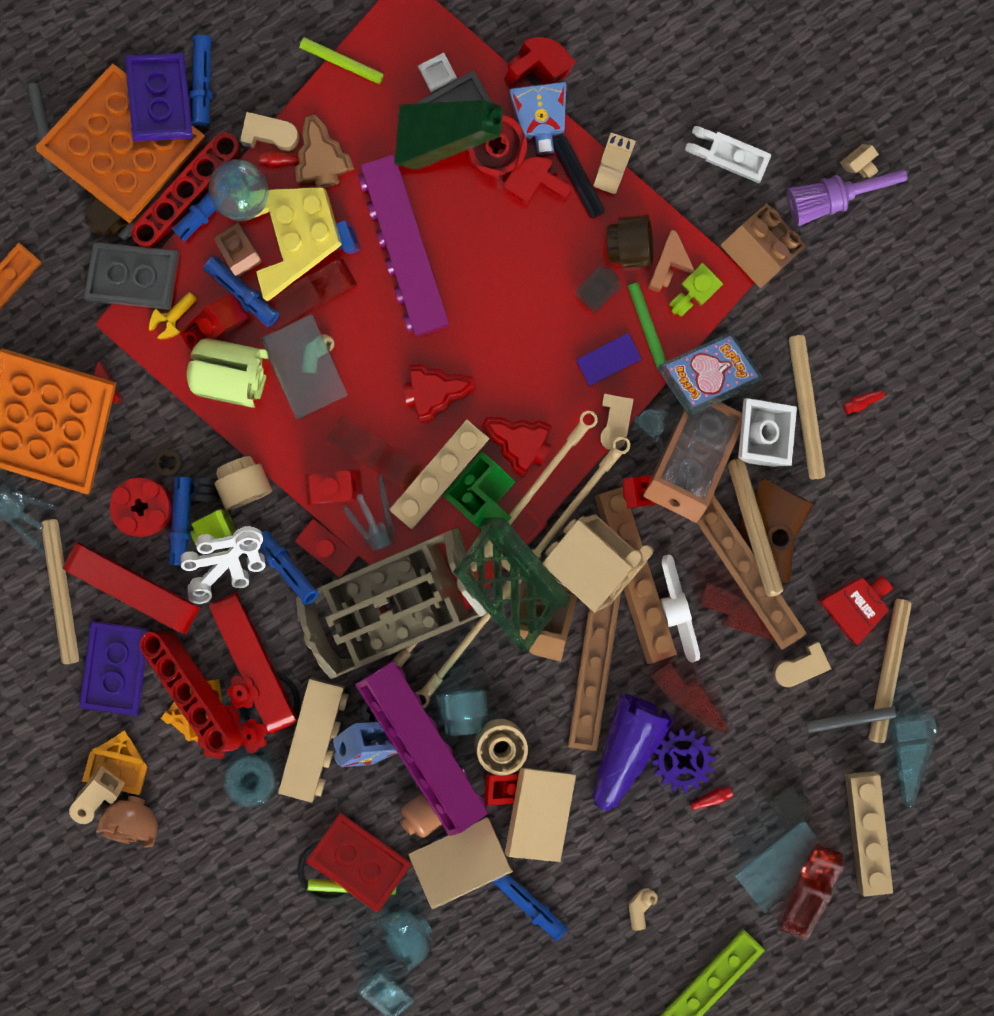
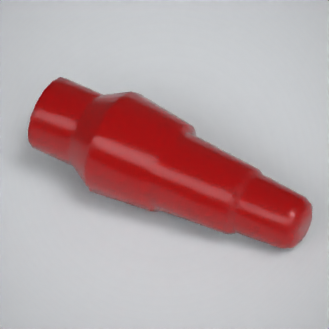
M277 151L259 152V164H266L270 167L298 165L299 156Z
M883 390L852 397L849 402L842 404L845 414L860 412L867 408L868 405L884 398L885 393Z
M730 786L717 788L691 802L690 806L692 810L723 804L727 799L734 797Z

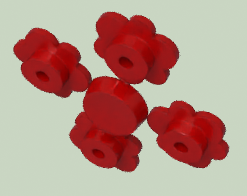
M235 676L231 680V687L227 689V694L231 697L232 706H223L242 734L241 746L245 745L247 752L255 753L267 743L264 738L268 733L267 727L264 724H258L256 719H249L247 722L239 724L240 717L235 708L243 706L251 708L253 701L259 697V690L253 686L254 682L251 678L244 679L242 676ZM213 690L216 696L219 698V692L217 690ZM198 738V745L204 749L203 752L206 757L213 756L218 760L225 757L226 752L210 753Z

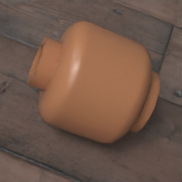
M423 793L416 795L401 808V815L404 819L400 821V824L410 836L415 833L417 836L424 838L441 825L440 820Z

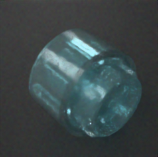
M466 689L436 694L439 725H444L447 735H468L482 731V728L485 726L484 720L489 719L486 689Z
M246 754L239 757L229 766L224 777V787L227 795L234 803L243 807H256L266 802L275 791L278 782L277 771L273 763L268 758L259 754ZM246 773H254L258 777L259 784L257 787H248L245 784L244 775Z

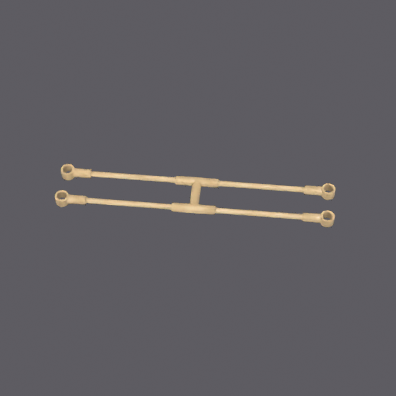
M585 411L581 414L580 422L566 438L567 442L509 514L512 517L492 540L488 537L469 562L473 572H477L483 562L490 556L512 573V575L500 589L501 593L491 604L494 610L479 619L438 673H434L426 685L416 692L418 695L421 694L426 697V703L421 705L422 708L428 706L430 697L443 682L445 674L505 598L510 597L530 572L532 567L541 558L540 554L602 475L611 469L622 454L629 451L630 441L628 438L620 436L614 440L613 447L604 457L603 461H601L600 467L535 550L532 549L520 565L496 547L509 531V526L571 447L576 446L588 429L593 428L597 424L598 418L595 412ZM592 414L595 419L594 423L586 425L583 422L584 415ZM618 440H625L627 442V448L624 451H619L616 448ZM456 582L455 584H456V587H457V589H458V591H459L460 589H459V586H458V584H457V582ZM417 643L397 653L392 660L396 666L401 668Z

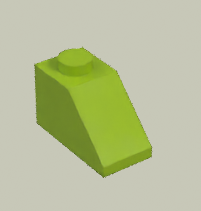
M220 509L192 523L194 530L190 531L197 547L196 540L200 535L208 534L217 539L233 536L237 530L229 512L225 511V509Z

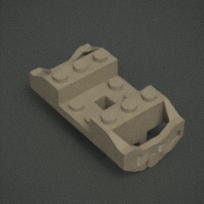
M458 527L317 588L319 595L310 604L305 605L299 597H296L297 614L304 632V641L307 647L312 650L318 665L330 679L494 610L487 594L475 577ZM438 543L446 545L448 562L452 573L459 576L457 581L459 589L473 607L469 613L465 608ZM392 595L399 609V612L396 613L393 608L387 610L385 606L390 603L388 597ZM324 597H326L333 613L325 617L329 627L334 625L337 634L333 635L337 645L345 642L352 658H339L330 647L320 624L317 604Z

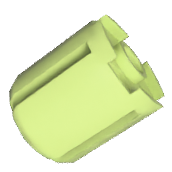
M212 338L200 340L192 349L190 355L194 361H190L187 366V383L191 392L200 397L255 408L253 400L254 398L261 399L266 375H264V369L262 368V359H268V351Z

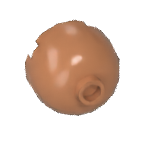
M128 796L127 801L117 800L104 810L96 832L104 831L102 836L126 844L140 840L143 841L142 847L148 848L154 846L158 831V821L154 812L144 806V799Z

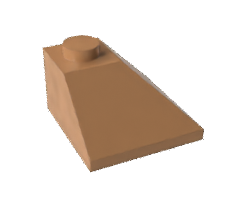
M521 582L507 630L533 655L561 662L577 596Z

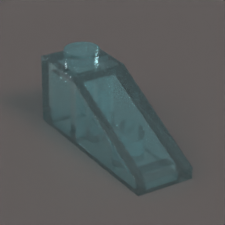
M927 712L897 715V718L890 719L902 804L907 807L914 806L934 746L933 736L937 735L936 721Z

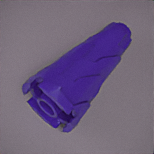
M621 693L616 702L610 730L603 748V758L598 769V778L592 793V798L595 800L594 805L606 811H610L611 808H617L624 794L630 789L636 777L641 774L674 721V717L663 709L661 714L658 715V710L655 709L657 705L626 693L625 695Z

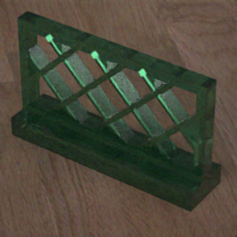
M484 518L478 526L482 530L453 573L522 652H528L557 608L566 607L571 597L505 518ZM488 539L493 544V557H485L484 545ZM501 560H507L510 564V577H502ZM485 561H493L494 578L485 579ZM472 562L477 563V580H472L466 573ZM519 580H524L527 584V597H519ZM502 581H510L511 598L503 599ZM494 582V600H489L486 596V583ZM540 599L546 608L540 617H536L535 600ZM519 601H527L528 618H520ZM511 602L512 619L510 620L503 616V603ZM521 622H528V635L525 639L520 636Z

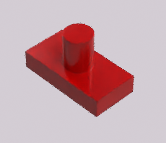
M314 518L295 540L297 544L339 578L345 574L359 556Z

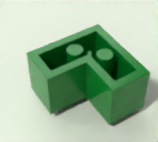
M481 451L442 496L492 540L512 518L496 503L516 481Z

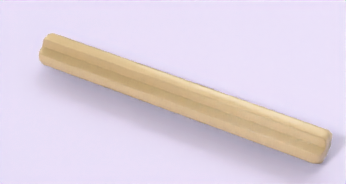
M795 335L789 338V347L808 475L812 480L825 477V468L806 340L804 335Z
M733 459L728 463V469L763 586L768 597L777 596L783 592V587L745 461Z
M56 519L44 520L41 522V531L61 661L63 664L76 663L79 661L67 576L66 571L62 569L64 557L59 524Z
M896 599L894 602L874 710L892 707L912 605L908 600ZM889 719L871 722L869 740L877 743L885 742Z

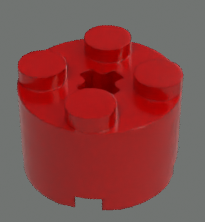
M502 115L500 137L497 138V141L502 143L501 148H495L494 152H492V147L489 146L488 141L465 150L466 157L470 163L478 170L490 175L498 176L511 172L522 163L527 151V140L522 128L514 119Z
M132 478L120 484L113 491L110 500V515L114 524L122 533L134 537L153 536L162 532L172 518L173 498L166 487L155 480ZM140 500L142 503L148 504V509L144 510V515L142 512L136 511V506L140 505Z

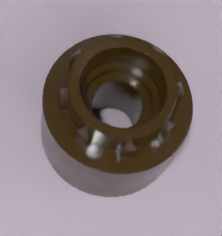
M649 215L619 217L618 224H610L607 227L608 256L612 263H621L622 268L653 266V237Z

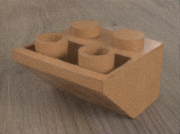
M767 203L720 245L759 288H762L806 247L798 233L793 231L781 219L780 214Z

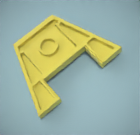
M323 187L234 191L240 215L244 221L268 212L271 215L283 262L256 271L263 298L267 302L342 245L329 197Z

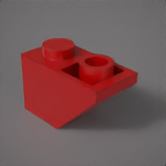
M231 293L208 304L179 334L192 351L195 345L202 339H224L249 317Z

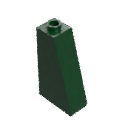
M485 100L400 105L394 164L413 170L420 169L500 137L503 106Z

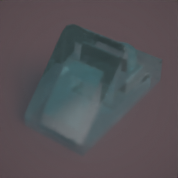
M385 966L357 989L363 998L385 1016H398L414 1002L411 996L393 981Z

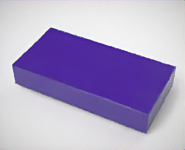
M629 333L580 357L576 362L588 386H591L640 361L642 358Z

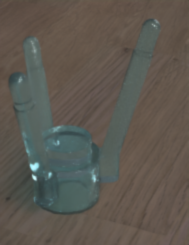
M663 408L659 411L649 409L644 411L640 417L636 416L634 418L633 430L638 431L641 427L647 436L653 438L662 455L665 449L660 438V434L665 427L663 419L677 420L679 414L667 412Z
M381 475L377 479L386 526H384L383 522L376 524L361 494L357 495V499L370 525L367 531L348 507L343 508L349 520L363 537L366 546L371 545L373 552L393 544L395 541L392 535L396 533L392 524L383 476Z
M6 489L0 493V518L8 522L35 549L45 556V550L40 543L14 519L20 517L42 530L44 528L43 524L23 512L25 504L22 501L51 510H57V505L24 495L18 490H15L13 494Z

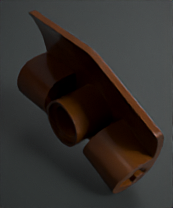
M764 478L755 492V498L781 582L788 583L791 579L794 541L814 504ZM742 516L738 532L753 552ZM777 529H783L788 533L789 541L787 544L780 545L775 542L773 535Z

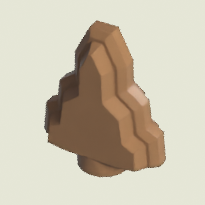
M316 115L305 117L302 130L304 146L298 152L299 164L295 167L297 183L315 182L316 188H327L340 183L339 175L354 170L349 154L342 152L339 142L329 138L327 127Z

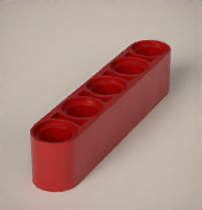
M227 132L216 135L138 219L131 232L132 238L138 245L150 248L157 247L172 231L171 228L190 211L189 207L192 204L196 205L238 160L241 155V146L234 135ZM224 142L234 143V149L230 154L224 155L220 153V146ZM206 163L213 164L214 171L211 175L206 177L200 175L202 165ZM184 185H193L194 193L192 196L182 198L180 196L181 188ZM166 206H172L174 208L173 216L168 220H162L160 217L161 210ZM148 227L153 228V238L146 242L141 241L140 234L142 230Z
M75 542L62 567L66 572L183 634H187L200 609L198 605L107 556L95 550L86 549L85 545L79 542Z
M234 592L209 604L210 610L241 676L244 679L251 678L254 682L253 686L258 688L259 697L253 702L268 732L274 734L298 722V719L246 608H242L239 602L241 599L239 594Z
M171 631L145 633L140 640L142 654L204 747L213 754L238 749L242 741V734L177 636Z

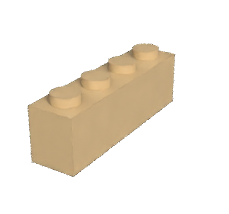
M466 420L390 508V511L408 527L414 529L440 499L442 494L487 444L489 438L471 422Z
M314 677L309 679L278 794L311 803L315 800V796L321 797L326 781L321 778L323 767L329 768L333 751L328 750L331 739L338 736L341 723L336 721L339 710H345L349 694L344 693L345 686Z
M874 771L845 774L858 891L864 897L892 894L893 886L880 775Z

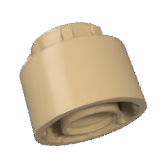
M250 456L236 459L217 469L216 474L219 480L214 484L225 511L241 507L273 492L262 464H255Z
M506 719L491 720L485 723L476 734L475 751L480 764L488 772L501 776L509 775L519 770L526 761L528 755L527 741L515 723ZM505 741L509 743L507 750L503 753L495 752L493 748L497 742Z

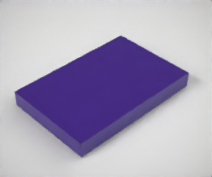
M184 53L125 55L132 141L192 139Z
M91 621L79 708L139 716L146 658L140 650V640L145 633L150 632L151 628Z

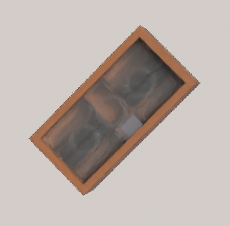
M713 398L694 407L687 400L643 497L697 523L711 501L740 434L742 413Z

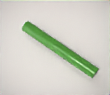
M638 282L631 284L627 287L657 369L663 368L667 365V361Z

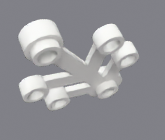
M245 526L235 531L233 536L214 539L213 536L208 534L200 535L196 540L197 551L208 555L198 556L195 552H185L180 557L181 568L186 571H193L199 567L213 566L203 577L191 580L188 585L189 601L195 604L208 602L212 598L211 585L228 567L231 572L232 586L235 588L247 587L249 585V574L246 570L242 569L239 556L242 553L247 554V565L250 571L259 572L265 568V556L258 551L263 541L262 532L257 528ZM229 548L228 551L209 554L216 549Z

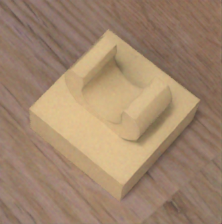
M861 144L843 159L840 164L847 172H859L863 178L867 176L870 179L878 172V169L871 161L879 154L872 145Z

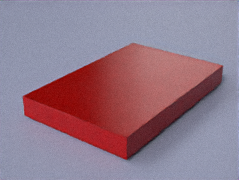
M342 813L338 815L306 860L307 864L376 913H379L412 865L407 859Z

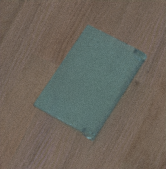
M312 314L260 339L264 349L268 351L269 361L296 420L348 396Z
M803 820L734 874V876L765 914L768 912V908L825 863L831 862L833 858Z

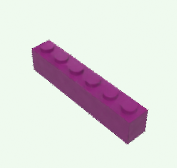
M393 154L362 164L361 169L363 173L359 174L358 178L362 191L369 190L372 201L368 202L367 206L371 219L378 218L381 230H377L376 234L380 247L387 246L390 258L385 259L389 275L396 274L399 286L394 287L398 303H405L408 314L403 315L407 331H414L415 336L419 337L447 328L449 323L399 167L394 164L395 155Z
M394 661L382 666L355 684L449 836L462 833L488 814L484 807V800L473 790L466 771L459 767L455 761L451 747L442 740L437 732L435 721L427 716L421 706L420 697L411 690L406 682L405 673L399 666H396Z

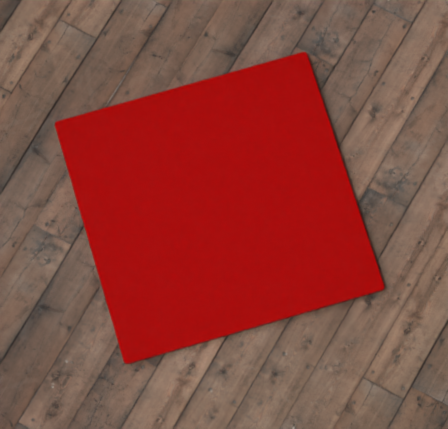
M378 0L335 51L384 73L381 84L372 82L326 60L275 118L292 123L296 127L299 134L297 147L291 151H282L275 144L256 140L255 148L249 147L234 165L247 178L235 191L316 188L315 182L297 183L295 173L297 165L270 167L266 164H259V152L277 151L299 156L298 152L304 146L302 130L305 117L316 115L327 127L329 138L339 142L342 152L349 154L354 170L339 175V184L324 189L327 191L336 224L344 220L351 222L362 249L354 254L345 253L343 248L333 251L271 298L267 303L280 313L279 318L273 325L266 327L250 311H245L249 318L234 332L221 340L268 351V359H262V368L264 369V375H266L261 399L254 398L253 400L255 408L200 397L191 392L187 383L186 372L188 363L194 361L190 357L192 351L180 334L168 339L157 338L166 330L167 322H160L153 331L149 330L150 319L156 308L112 304L97 321V327L244 456L252 457L255 464H262L265 474L369 565L457 527L464 540L466 555L470 562L488 539V536L445 497H440L414 529L408 527L390 511V508L466 420L471 422L487 437L488 435L482 428L486 417H503L513 423L521 419L531 423L540 420L552 425L545 441L552 445L541 466L539 467L533 463L524 477L511 469V462L502 456L501 446L490 438L481 449L482 452L516 481L496 503L509 515L567 442L566 438L580 422L581 414L585 411L595 412L598 418L597 424L593 428L588 429L576 446L571 447L527 503V506L546 522L608 451L601 443V433L607 427L610 408L602 406L604 394L634 399L629 422L630 426L673 377L666 366L660 369L656 368L627 286L639 283L667 364H670L694 353L750 289L754 281L732 258L627 167L616 194L593 187L604 207V213L598 217L591 218L555 150L551 154L537 155L535 139L527 140V151L524 160L542 157L553 161V166L549 173L553 175L557 172L570 181L568 185L572 187L571 193L565 202L539 187L529 205H524L503 191V185L511 172L498 176L484 173L470 163L465 151L420 169L413 170L398 165L449 323L447 328L419 337L415 336L414 331L408 332L403 315L408 314L405 303H398L394 287L399 286L396 274L389 275L385 259L390 258L387 246L381 248L376 231L381 230L378 218L372 220L367 203L372 201L369 190L363 192L358 175L363 173L361 165L393 154L395 155L399 106L415 104L431 95L418 69V65L442 53H445L458 79L474 70L492 103L503 106L502 115L510 117L515 121L516 118L509 96L510 89L534 85L525 78L513 88H510L504 81L508 71V63L438 1ZM565 113L564 135L562 136L567 137L592 186H594L605 147ZM561 136L553 137V141ZM497 138L489 141L492 152H494L495 148H501L502 143L498 142ZM234 192L208 218L209 222L206 225L202 224L186 242L174 233L161 248L180 252L171 309L188 292L193 293L197 298V301L176 321V329L180 332L208 304L230 294L203 270L205 263L214 256H217L229 268L214 237L237 223L240 224L262 262L239 277L250 288L258 290L261 294L262 291L256 271L283 262L270 212L244 221L241 218ZM649 215L653 237V266L622 268L621 263H612L608 256L607 227L610 224H618L619 217ZM671 230L678 233L694 271L703 263L723 283L702 305L692 298L690 301L694 305L682 317L678 314L674 315L669 304L681 292L685 296L688 294L681 284L692 273L670 266L669 269L674 272L668 287L662 286L659 293L648 289ZM158 309L160 313H168L170 311L165 309ZM629 333L642 359L588 386L576 360ZM326 334L331 336L335 343L334 348L318 358L317 373L302 372L305 345L319 335ZM425 364L428 369L440 368L446 375L459 373L473 377L476 389L462 399L451 401L447 410L436 413L433 420L419 423L415 407L407 408L403 384L410 383L409 365ZM592 414L584 415L583 422L586 425L594 423L595 419ZM360 470L363 500L307 505L305 475ZM509 530L496 547L514 559L525 544ZM438 543L452 578L456 583L459 576L454 575L449 566L446 545ZM490 556L483 562L477 572L474 571L475 577L484 592L505 569ZM459 590V594L468 611L472 606Z

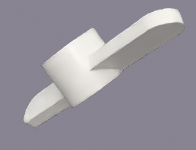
M664 555L662 557V567L670 596L661 599L663 612L668 627L677 625L685 656L688 661L693 663L700 659V651L692 625L689 606L685 594L682 592L674 559L671 555Z

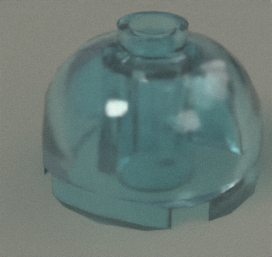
M234 159L224 162L215 169L209 182V195L212 204L221 215L237 221H244L254 218L264 209L265 202L269 196V186L265 175L257 166L246 160Z
M402 910L389 913L376 921L377 928L383 925L387 933L386 937L382 935L381 937L397 963L404 961L407 965L403 968L404 971H411L425 960L431 943L428 934L432 930L424 917L418 919L413 913Z

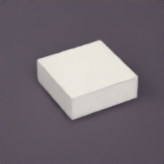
M445 53L418 65V69L431 94L458 79Z

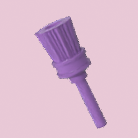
M903 169L853 184L851 181L844 182L838 175H835L830 179H821L820 183L787 188L786 193L792 218L800 226L826 214L833 215L838 211H847L849 200L855 199V195L907 181V174Z

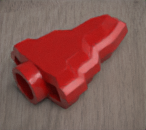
M425 364L409 365L410 383L403 384L407 408L415 407L419 423L433 420L436 413L447 410L451 401L462 399L476 389L473 377L459 373L446 375L440 368L428 369Z
M486 417L482 424V428L488 437L501 446L502 456L511 462V469L522 477L526 475L527 470L533 463L539 467L541 466L552 446L545 442L552 425L540 420L531 423L521 419L513 423L503 417Z

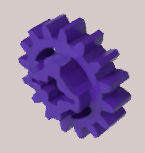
M682 727L679 728L678 735H674L669 730L667 732L669 739H663L660 743L662 746L654 752L658 755V758L651 759L653 765L659 766L654 771L655 776L664 775L661 784L666 785L671 782L672 791H676L679 785L682 786L684 793L688 792V785H692L698 790L699 780L706 783L709 781L705 773L714 772L709 762L715 761L716 757L708 755V752L713 747L711 744L703 745L706 739L703 734L695 738L696 731L694 729H691L688 735L685 734ZM678 741H690L686 747H676L674 745ZM700 750L702 753L701 768L696 762V756ZM675 751L676 753H678L679 755L681 754L682 756L690 754L687 759L689 760L693 769H691L688 765L685 766L684 764L677 766L679 764V760L673 752ZM666 752L670 755L671 761L667 770L664 766V755ZM690 773L693 775L687 779H678L680 774Z

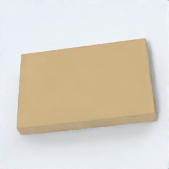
M520 768L504 855L514 858L561 862L576 775Z
M489 817L474 823L462 833L452 836L448 835L408 854L431 909H435L513 872Z

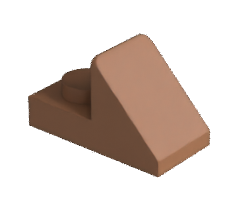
M239 223L214 237L218 248L235 276L243 275L262 262Z
M671 230L668 234L648 289L658 293L662 286L668 287L674 272L669 269L670 266L688 273L694 271L679 235L674 230Z

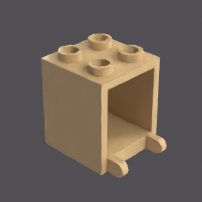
M594 514L588 517L582 516L578 521L573 519L563 530L566 534L559 543L555 541L545 552L547 558L542 565L595 613L613 603L653 554V549L651 546L646 545L640 550H635L602 519Z

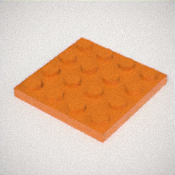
M112 63L36 145V151L124 220L131 223L204 142L205 135L192 126V139L132 141L126 73Z
M2 348L0 350V468L89 494L94 483L116 382Z

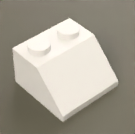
M745 398L743 401L738 458L746 463L763 466H791L797 407Z

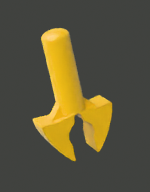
M188 292L168 313H160L158 309H155L150 319L149 330L153 331L160 322H167L166 330L157 338L168 339L178 335L180 331L176 329V321L197 301L196 296Z

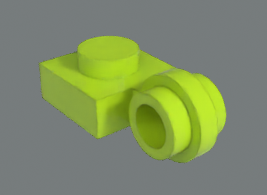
M702 263L681 284L688 294L685 296L681 292L669 304L672 307L671 312L682 317L694 305L690 301L692 298L702 305L723 283Z

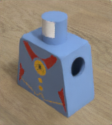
M566 82L510 89L509 96L515 118L522 128L526 140L535 139L537 155L554 153L553 137L564 135Z
M379 722L355 723L333 740L336 751L334 758L341 767L372 765L397 754ZM377 739V740H379L380 745H378V742H376V743H374V744H372V743H373L374 740Z

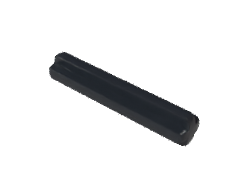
M561 136L553 141L554 150L591 218L598 217L604 213V207L567 137Z

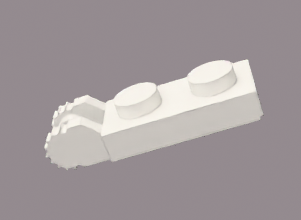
M694 126L692 133L696 137L713 143L710 150L694 143H687L685 148L687 152L705 158V161L754 182H761L771 158L770 153L720 132L716 134L707 129Z

